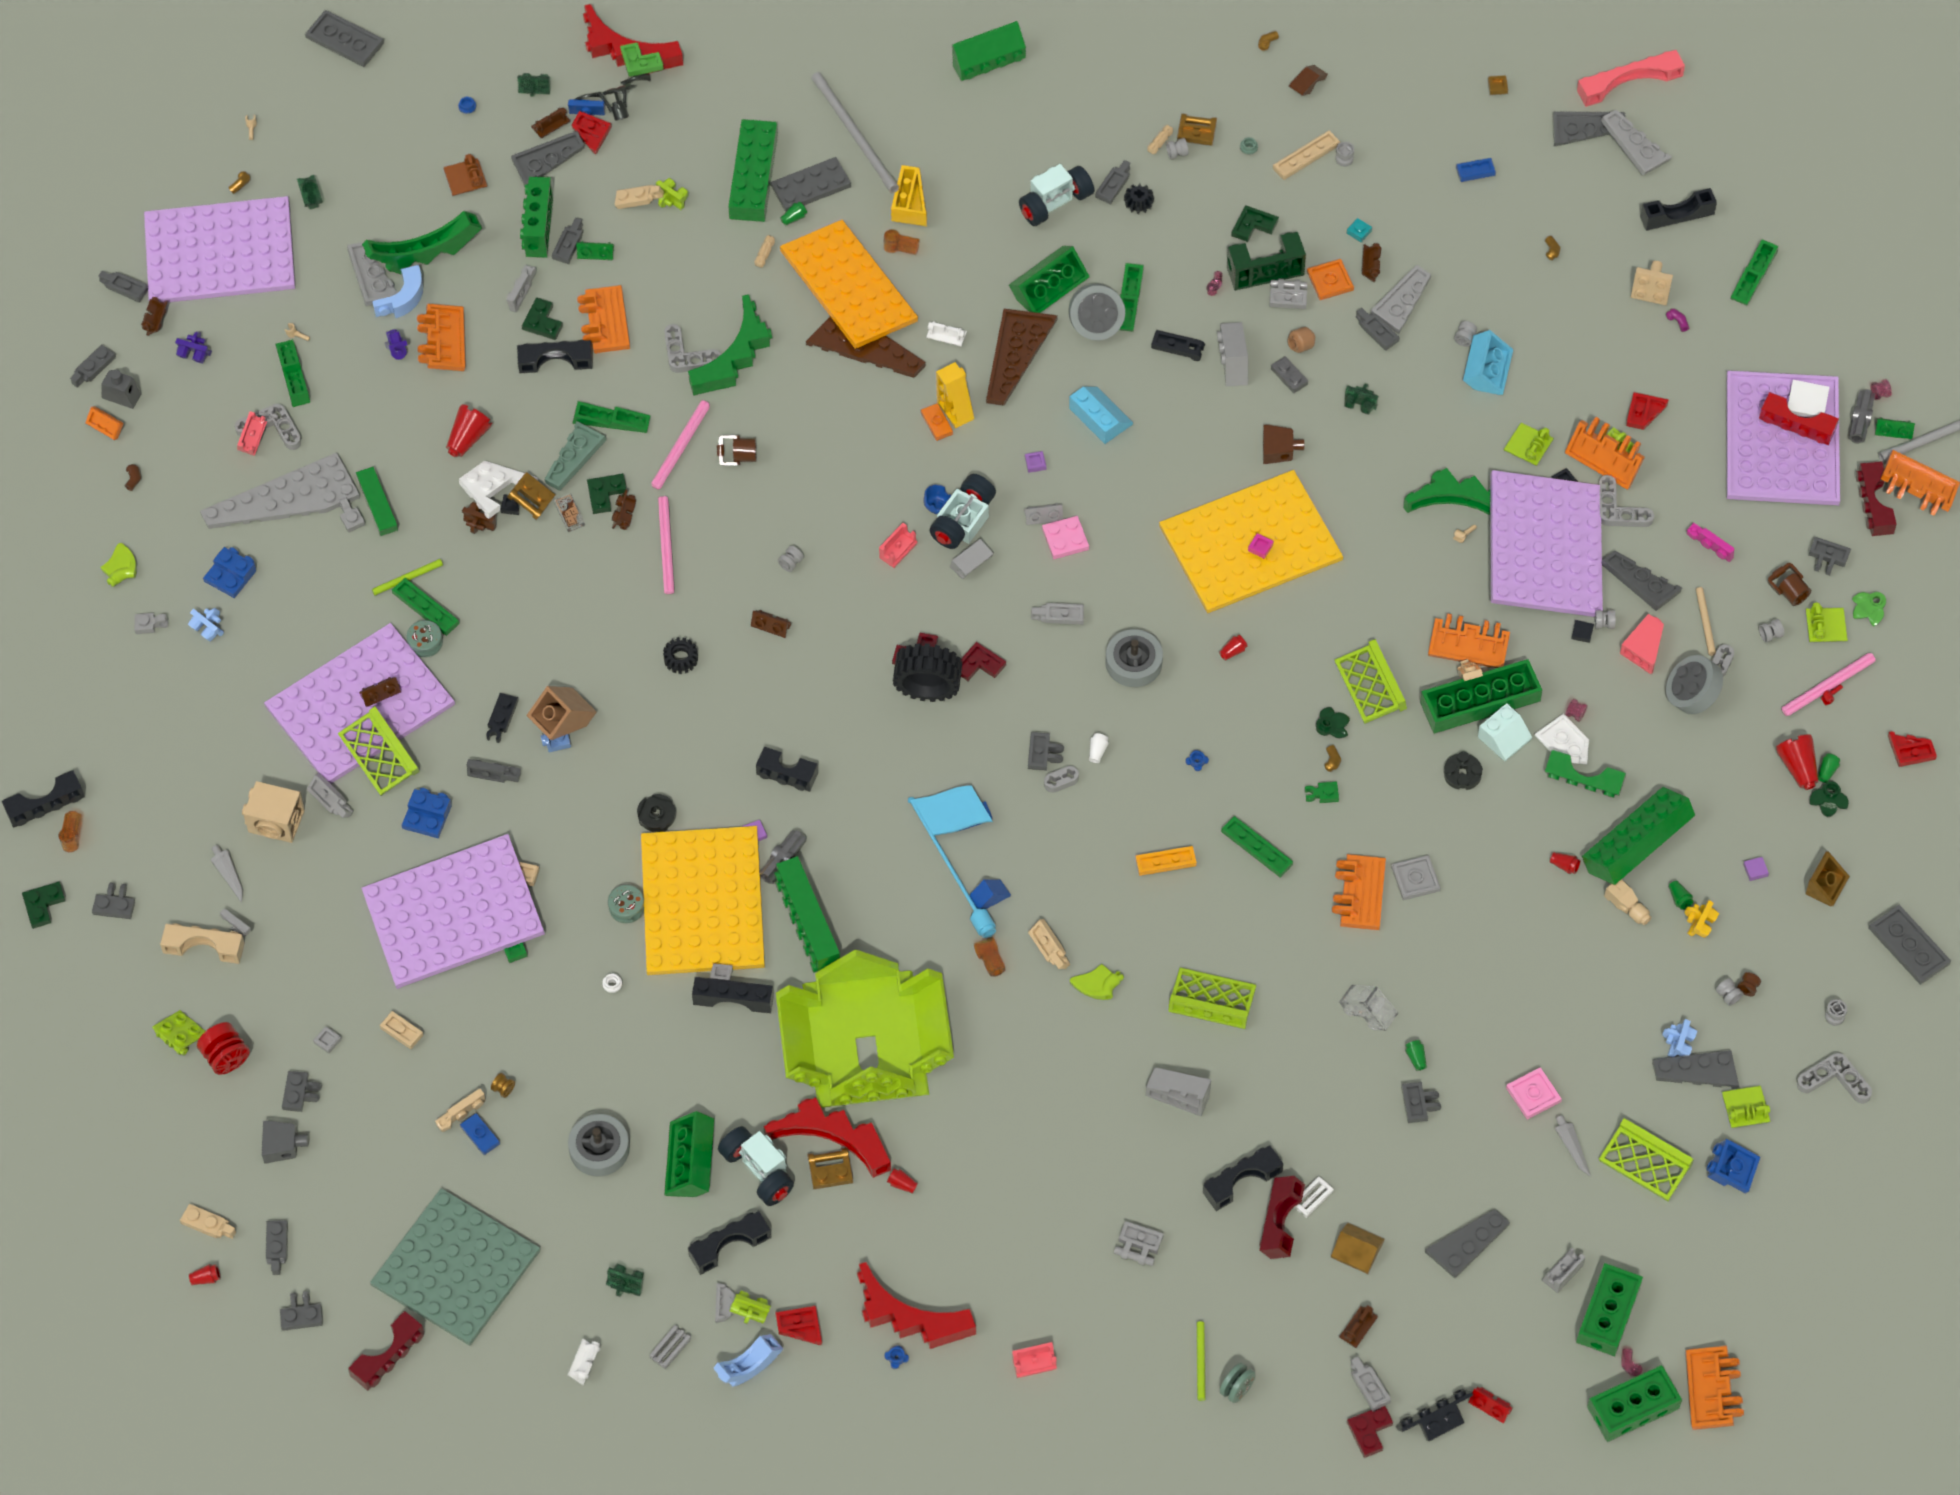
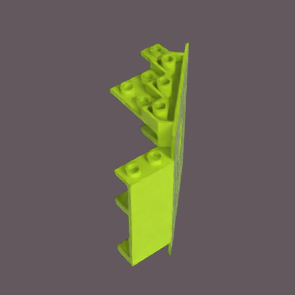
M855 949L816 972V982L802 984L803 989L788 985L776 992L786 1078L815 1087L816 1098L821 1108L929 1095L927 1073L932 1072L933 1069L941 1065H945L947 1061L954 1058L941 972L928 968L913 977V971L899 972L898 963ZM875 1036L878 1066L877 1068L870 1066L862 1070L858 1062L856 1039Z

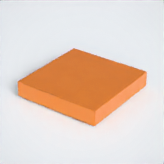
M1341 259L1307 268V274L1319 300L1354 291L1352 281Z

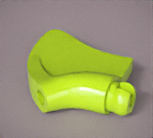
M122 543L117 544L109 561L100 567L109 576L107 583L111 584V587L127 578H135L137 573L135 558L132 552Z
M1101 964L1089 973L1070 978V984L1088 997L1110 1000L1113 998L1114 988L1120 984L1124 976L1120 974V971H1116L1115 974L1111 973Z

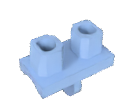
M194 608L190 612L193 617L188 625L197 632L203 624L207 627L201 635L211 642L217 634L220 637L224 634L220 628L213 624V622L220 623L221 621L218 609H205L206 617Z
M1685 1019L1683 1024L1671 1025L1670 1028L1664 1029L1663 1036L1667 1039L1666 1043L1671 1044L1668 1056L1690 1055L1692 1046L1684 1042L1685 1039L1691 1042L1696 1037L1697 1030L1690 1027L1691 1021Z

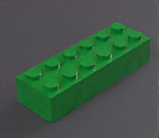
M741 120L728 205L729 219L765 222L778 138L777 122Z
M1529 659L1483 672L1481 677L1466 681L1460 679L1421 691L1420 704L1433 733L1491 717L1506 703L1512 709H1518L1541 702L1543 690Z
M1665 787L1659 789L1582 855L1588 873L1616 885L1696 816L1690 799Z
M797 856L776 864L777 871L774 872L776 878L775 885L778 892H782L784 907L789 908V918L792 924H796L797 937L799 941H803L804 953L806 957H810V967L812 972L815 973L840 959V952Z

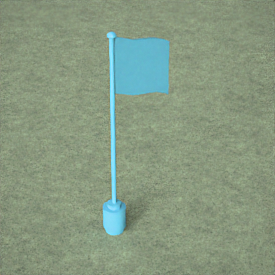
M972 786L956 787L933 796L917 799L909 797L908 803H911L974 910L970 917L971 923L980 936L983 938L991 937L996 932L994 921L986 909L976 908L935 836L953 833L976 824L993 822Z

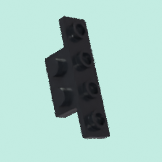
M1459 1389L1453 1393L1454 1396L1436 1401L1435 1406L1420 1409L1416 1416L1412 1418L1408 1416L1401 1419L1400 1424L1395 1427L1398 1431L1404 1432L1419 1424L1426 1440L1431 1441L1465 1423L1456 1404L1472 1397L1473 1393L1469 1390Z

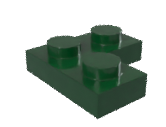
M1245 205L1231 232V236L1248 242L1255 229L1272 235L1279 217Z
M535 298L522 324V330L556 340L563 327V323L548 318L553 308L552 302Z
M624 473L587 479L593 514L611 512L609 496L623 494L626 490Z
M60 881L22 893L32 929L51 923L47 910L48 906L65 902Z

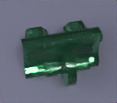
M523 73L518 75V93H528L531 97H535V94L550 95V77H548V74L532 76L530 73Z
M311 175L308 178H298L297 182L304 206L309 209L318 208L319 204L322 203L315 175Z
M1365 383L1363 388L1359 386L1354 388L1347 385L1344 406L1352 409L1355 404L1362 405L1360 411L1369 415L1373 409L1376 410L1379 396L1375 395L1374 391L1368 390L1369 384Z
M617 1264L614 1268L609 1267L606 1285L616 1289V1296L621 1297L623 1292L640 1296L644 1273L636 1270L631 1275L626 1273V1268L623 1265Z

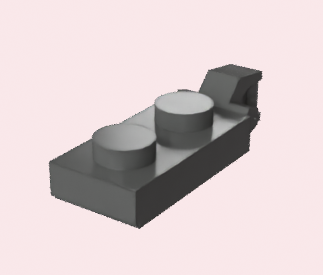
M1124 160L1119 168L1113 167L1096 191L1095 197L1111 205L1129 179L1131 163Z
M575 217L571 226H565L552 253V259L567 264L570 263L577 248L576 243L580 242L583 236L582 219Z
M101 271L98 275L99 282L103 283L106 288L137 302H140L148 291V285L117 271L112 274Z
M1363 308L1356 311V318L1359 320L1361 328L1385 351L1399 342V336L1376 314H1368Z
M101 344L75 369L74 374L70 378L72 384L78 388L84 381L91 382L116 358L115 353Z
M468 759L466 764L469 777L505 783L506 780L519 782L521 769L514 766L508 767L498 763L492 764Z
M287 1220L266 1221L267 1264H271L272 1275H281V1264L287 1261Z

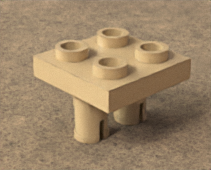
M1653 261L1650 270L1637 267L1631 298L1667 305L1673 275L1661 273L1663 264L1660 261Z

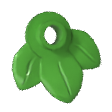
M1861 592L1852 598L1857 604L1853 611L1854 619L1868 617L1872 626H1876L1881 622L1884 617L1883 608L1886 605V597L1882 593L1874 592L1869 594ZM1875 598L1880 599V602L1874 603L1873 600Z

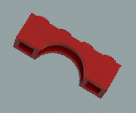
M1769 392L1762 406L1759 417L1760 420L1768 424L1779 426L1784 430L1792 431L1802 437L1813 439L1818 443L1828 446L1839 421V418L1823 412L1811 418L1799 417L1788 408L1787 398Z

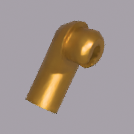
M1273 31L1262 35L1258 43L1259 49L1262 51L1268 50L1270 42L1279 39L1278 32Z
M245 171L240 172L238 179L228 187L229 190L235 194L250 181L249 174Z
M1549 236L1545 239L1546 244L1550 247V251L1546 253V256L1552 261L1555 257L1559 256L1561 248L1556 240Z
M1334 745L1326 748L1330 758L1324 766L1328 772L1336 770L1341 763V757Z

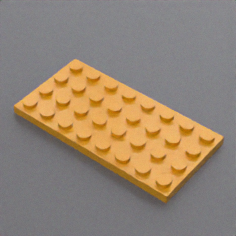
M839 220L780 246L781 253L855 349L918 322V316L843 220Z

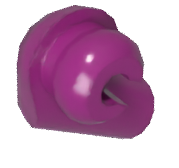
M1676 308L1666 312V317L1670 321L1673 319L1678 321L1682 332L1689 330L1686 316Z

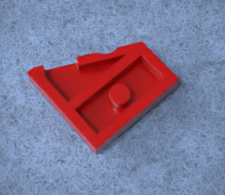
M581 111L578 112L571 125L574 131H578L582 141L594 154H597L612 127L611 123Z
M1634 392L1626 426L1645 430L1667 407L1669 399Z
M1893 731L1888 733V738L1899 767L1936 760L1937 755L1931 739L1916 738L1912 735H1907L1906 737L1895 735Z
M816 1306L775 1312L780 1335L822 1345Z

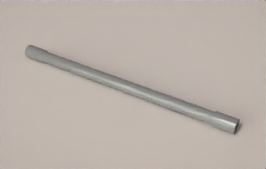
M820 72L814 73L812 80L818 89L822 91L877 171L890 193L897 192L899 189L898 184L878 159L828 86Z
M1960 420L1899 446L1884 450L1878 454L1879 459L1885 463L1888 461L1892 450L1904 454L1960 430Z

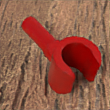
M1838 685L1831 691L1826 690L1821 697L1825 705L1831 704L1835 700L1833 695L1840 691L1843 686Z

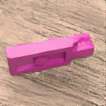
M1695 523L1687 529L1689 537L1693 540L1697 539L1705 548L1716 552L1719 558L1726 559L1728 562L1734 558V547L1708 529H1702Z

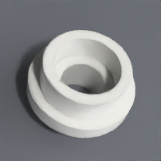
M608 974L603 979V988L609 993H615L621 989L622 980L616 974ZM612 982L616 983V985L610 986L609 984Z

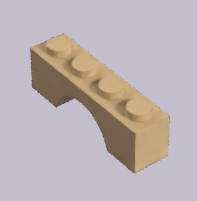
M177 923L172 925L165 924L160 943L164 954L183 956L193 946L208 945L217 951L220 961L240 964L245 944L242 934L235 931L222 932L218 929L207 930L198 926L185 927Z

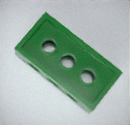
M529 177L528 184H525V195L527 196L523 200L525 214L522 213V224L524 225L520 229L522 250H525L526 257L547 258L553 208L551 177Z
M1604 1263L1576 1343L1615 1357L1639 1293L1643 1276Z
M1661 1365L1589 1398L1587 1408L1605 1440L1609 1442L1680 1409L1682 1398Z

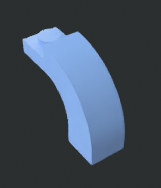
M419 265L401 269L404 285L397 294L372 301L376 317L394 313L396 319L406 315L417 306L423 294V282Z
M772 1334L762 1335L742 1355L730 1361L718 1362L713 1369L718 1373V1377L722 1381L730 1383L734 1387L750 1380L775 1360L783 1348Z

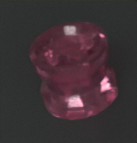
M1887 379L1882 380L1880 383H1871V390L1875 394V400H1880L1882 397H1891L1892 390Z
M1574 698L1570 702L1565 715L1568 717L1572 716L1576 721L1580 722L1586 713L1588 705L1580 704Z

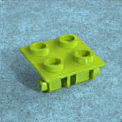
M1520 423L1505 446L1504 451L1537 466L1554 438L1550 436V431L1547 428L1538 431L1524 423Z
M1813 603L1810 609H1806L1809 642L1848 641L1844 608H1822L1820 603Z
M181 1010L152 1026L158 1038H161L165 1044H169L168 1046L173 1048L178 1055L182 1054L183 1056L188 1052L187 1046L196 1042L206 1032Z
M1761 1086L1722 1092L1731 1128L1770 1122L1768 1114L1770 1113V1106L1765 1103Z

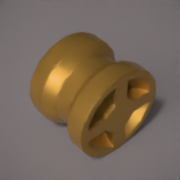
M500 1073L493 1080L491 1090L494 1092L498 1091L500 1096L506 1098L514 1089L515 1081L512 1079L508 1080L506 1075Z

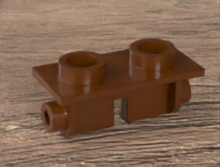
M559 107L549 116L535 121L531 128L540 138H543L569 123L570 119L565 115L567 113L566 109Z
M1374 243L1371 247L1366 244L1363 245L1362 275L1372 282H1375V278L1380 274L1379 258H1381L1382 248L1378 243Z
M152 297L149 300L146 309L148 312L145 313L141 323L142 329L147 331V336L160 330L162 317L167 310V300L162 303L159 302L157 297Z
M625 490L616 500L615 505L618 507L611 518V521H614L612 529L616 525L620 526L622 530L630 527L632 514L626 513V511L633 513L636 499L634 495H627L628 490Z
M753 610L751 627L786 638L787 629H790L791 622L788 619L777 616L774 618L772 614L762 610Z
M388 677V679L379 682L378 685H372L365 689L362 688L359 694L365 706L368 707L401 693L396 677Z
M1369 1305L1366 1307L1360 1306L1339 1338L1357 1348L1378 1318L1373 1313L1374 1309Z

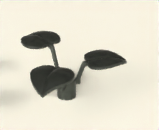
M647 73L636 75L621 81L622 86L608 89L603 94L601 92L587 93L578 96L574 100L600 97L608 107L609 112L613 113L615 121L628 118L626 89L632 88V85L627 84L637 80L650 81V75ZM614 93L616 102L612 103V107L603 95ZM618 93L623 94V103L622 100L619 101Z

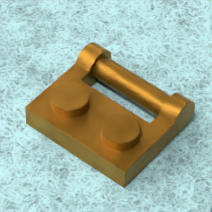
M1182 113L1177 141L1178 139L1185 138L1188 143L1213 146L1217 118L1193 117Z
M525 472L507 498L516 501L537 520L555 494L529 473ZM518 491L522 493L525 497H527L530 501H532L534 504H536L538 506V509H536L523 497L517 494Z
M842 1148L841 1151L814 1155V1153L808 1154L813 1190L853 1183L847 1148ZM843 1159V1163L821 1167H816L815 1163Z

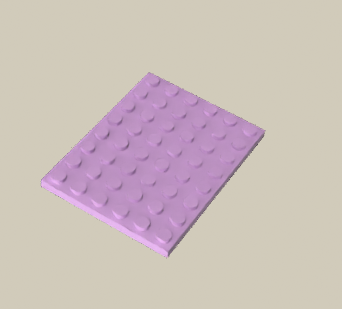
M288 196L144 211L149 300L152 297H157L161 303L166 300L168 302L295 289Z
M1727 371V499L1822 505L1840 504L1839 421L1828 446L1759 419L1762 406L1769 392L1787 398L1788 405L1793 380L1828 386L1829 393L1825 413L1839 418L1838 377Z
M1492 470L1490 474L1491 603L1595 617V610L1603 611L1600 485Z
M389 623L264 702V705L317 773L321 774L332 784L360 766L338 733L369 713L370 709L376 707L398 740H401L454 706L455 702L393 625ZM388 677H396L401 693L371 706H365L359 694L362 688L365 689L372 685H378L379 682L388 679ZM370 719L362 723L361 730L372 731L373 723ZM350 731L344 737L347 741L355 742L357 732ZM360 733L358 743L369 744L371 734ZM374 735L372 745L382 747V736ZM357 746V756L366 758L368 747ZM371 748L369 758L376 756L381 750Z
M508 834L362 887L397 989L545 934Z

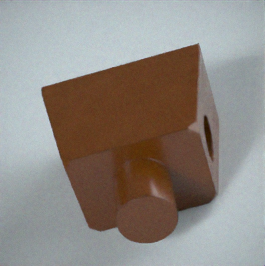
M1263 425V464L1292 461L1294 450H1304V439H1293V429Z

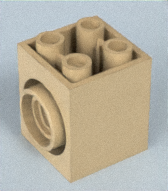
M256 781L254 788H251L249 791L248 803L244 804L242 809V815H244L248 832L292 843L305 811L301 793Z

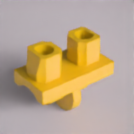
M1708 900L1706 905L1699 906L1694 904L1693 907L1686 908L1687 922L1692 923L1687 933L1688 935L1694 936L1697 934L1705 938L1710 934L1712 927L1704 922L1707 920L1713 923L1719 915V912L1712 908L1714 904L1712 901Z

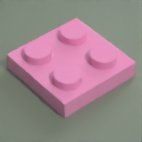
M1078 516L1042 525L1053 560L1089 550V544Z
M1541 1067L1506 1085L1507 1091L1527 1120L1557 1105L1562 1100Z

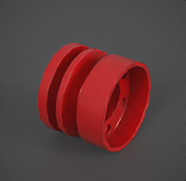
M222 1022L209 1028L201 1035L197 1042L198 1050L207 1059L209 1066L212 1067V1070L217 1075H224L234 1071L246 1061L250 1054L248 1046L244 1043L243 1039L239 1038L238 1032L229 1022Z

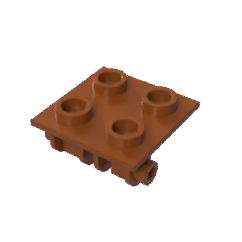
M472 154L465 155L464 162L443 167L453 196L487 187L479 160Z

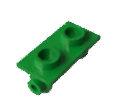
M581 241L576 243L577 259L613 260L614 244H611V242L588 243Z
M1881 417L1876 420L1875 435L1912 439L1915 423H1911V421H1893Z

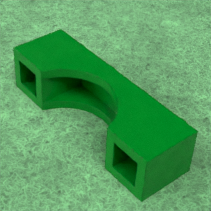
M1551 750L1545 773L1551 779L1559 781V778L1567 780V784L1577 786L1579 783L1585 785V789L1596 792L1598 789L1604 791L1603 795L1614 798L1615 795L1620 796L1626 777L1625 772L1609 767L1597 776H1583L1573 768L1570 755Z

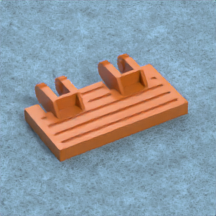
M621 285L587 289L584 295L578 296L577 302L581 304L578 308L579 312L582 314L588 313L590 324L581 327L582 333L585 334L583 340L591 341L594 354L630 349Z
M427 304L426 314L417 316V321L421 323L417 326V331L427 333V344L418 346V352L422 353L418 356V361L427 364L429 369L464 371L463 307Z
M1598 417L1593 419L1588 431L1586 429L1589 424L1581 420L1565 453L1603 476L1610 475L1614 477L1616 484L1628 490L1645 456L1638 453L1641 443L1637 441L1633 445L1631 452L1628 453L1626 449L1631 442V437L1626 436L1619 450H1617L1620 442L1606 435L1610 427L1608 423L1601 427L1597 435L1594 432L1600 421Z
M1892 450L1881 476V480L1887 483L1890 480L1886 493L1890 494L1894 490L1895 485L1900 488L1896 498L1901 499L1906 487L1909 486L1908 493L1920 499L1924 496L1920 506L1921 510L1924 511L1928 502L1933 504L1930 513L1933 516L1936 514L1941 502L1943 503L1941 509L1947 512L1950 510L1960 484L1959 481L1895 450Z
M1447 614L1445 628H1442L1443 619L1435 618L1428 656L1458 662L1468 659L1469 662L1490 668L1504 666L1510 632L1502 630L1501 638H1498L1501 623H1496L1494 637L1487 636V630H1489L1490 625L1489 621L1485 620L1483 633L1479 635L1481 626L1465 624L1464 630L1461 631L1463 616H1459L1457 619L1456 630L1449 629L1452 614Z
M1347 854L1345 861H1337L1336 866L1339 869L1354 871H1337L1335 873V877L1338 880L1346 881L1344 882L1343 895H1334L1333 901L1338 904L1351 905H1334L1332 907V912L1335 914L1349 915L1341 916V927L1370 930L1380 929L1386 858Z
M1727 1346L1686 1350L1693 1430L1734 1426V1417L1744 1415V1410L1740 1408L1724 1409V1406L1743 1403V1398L1740 1396L1723 1397L1732 1395L1730 1379L1741 1377L1740 1370L1721 1371V1368L1740 1365L1739 1358L1719 1359L1729 1357Z

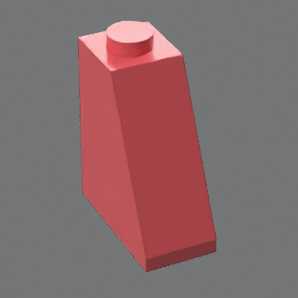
M1648 614L1621 646V655L1650 674L1654 670L1664 624L1661 620Z

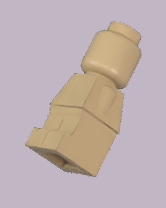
M1622 879L1616 885L1611 884L1606 888L1604 897L1611 901L1617 909L1626 914L1629 913V916L1637 924L1644 926L1651 920L1650 911L1642 903H1638L1632 888Z

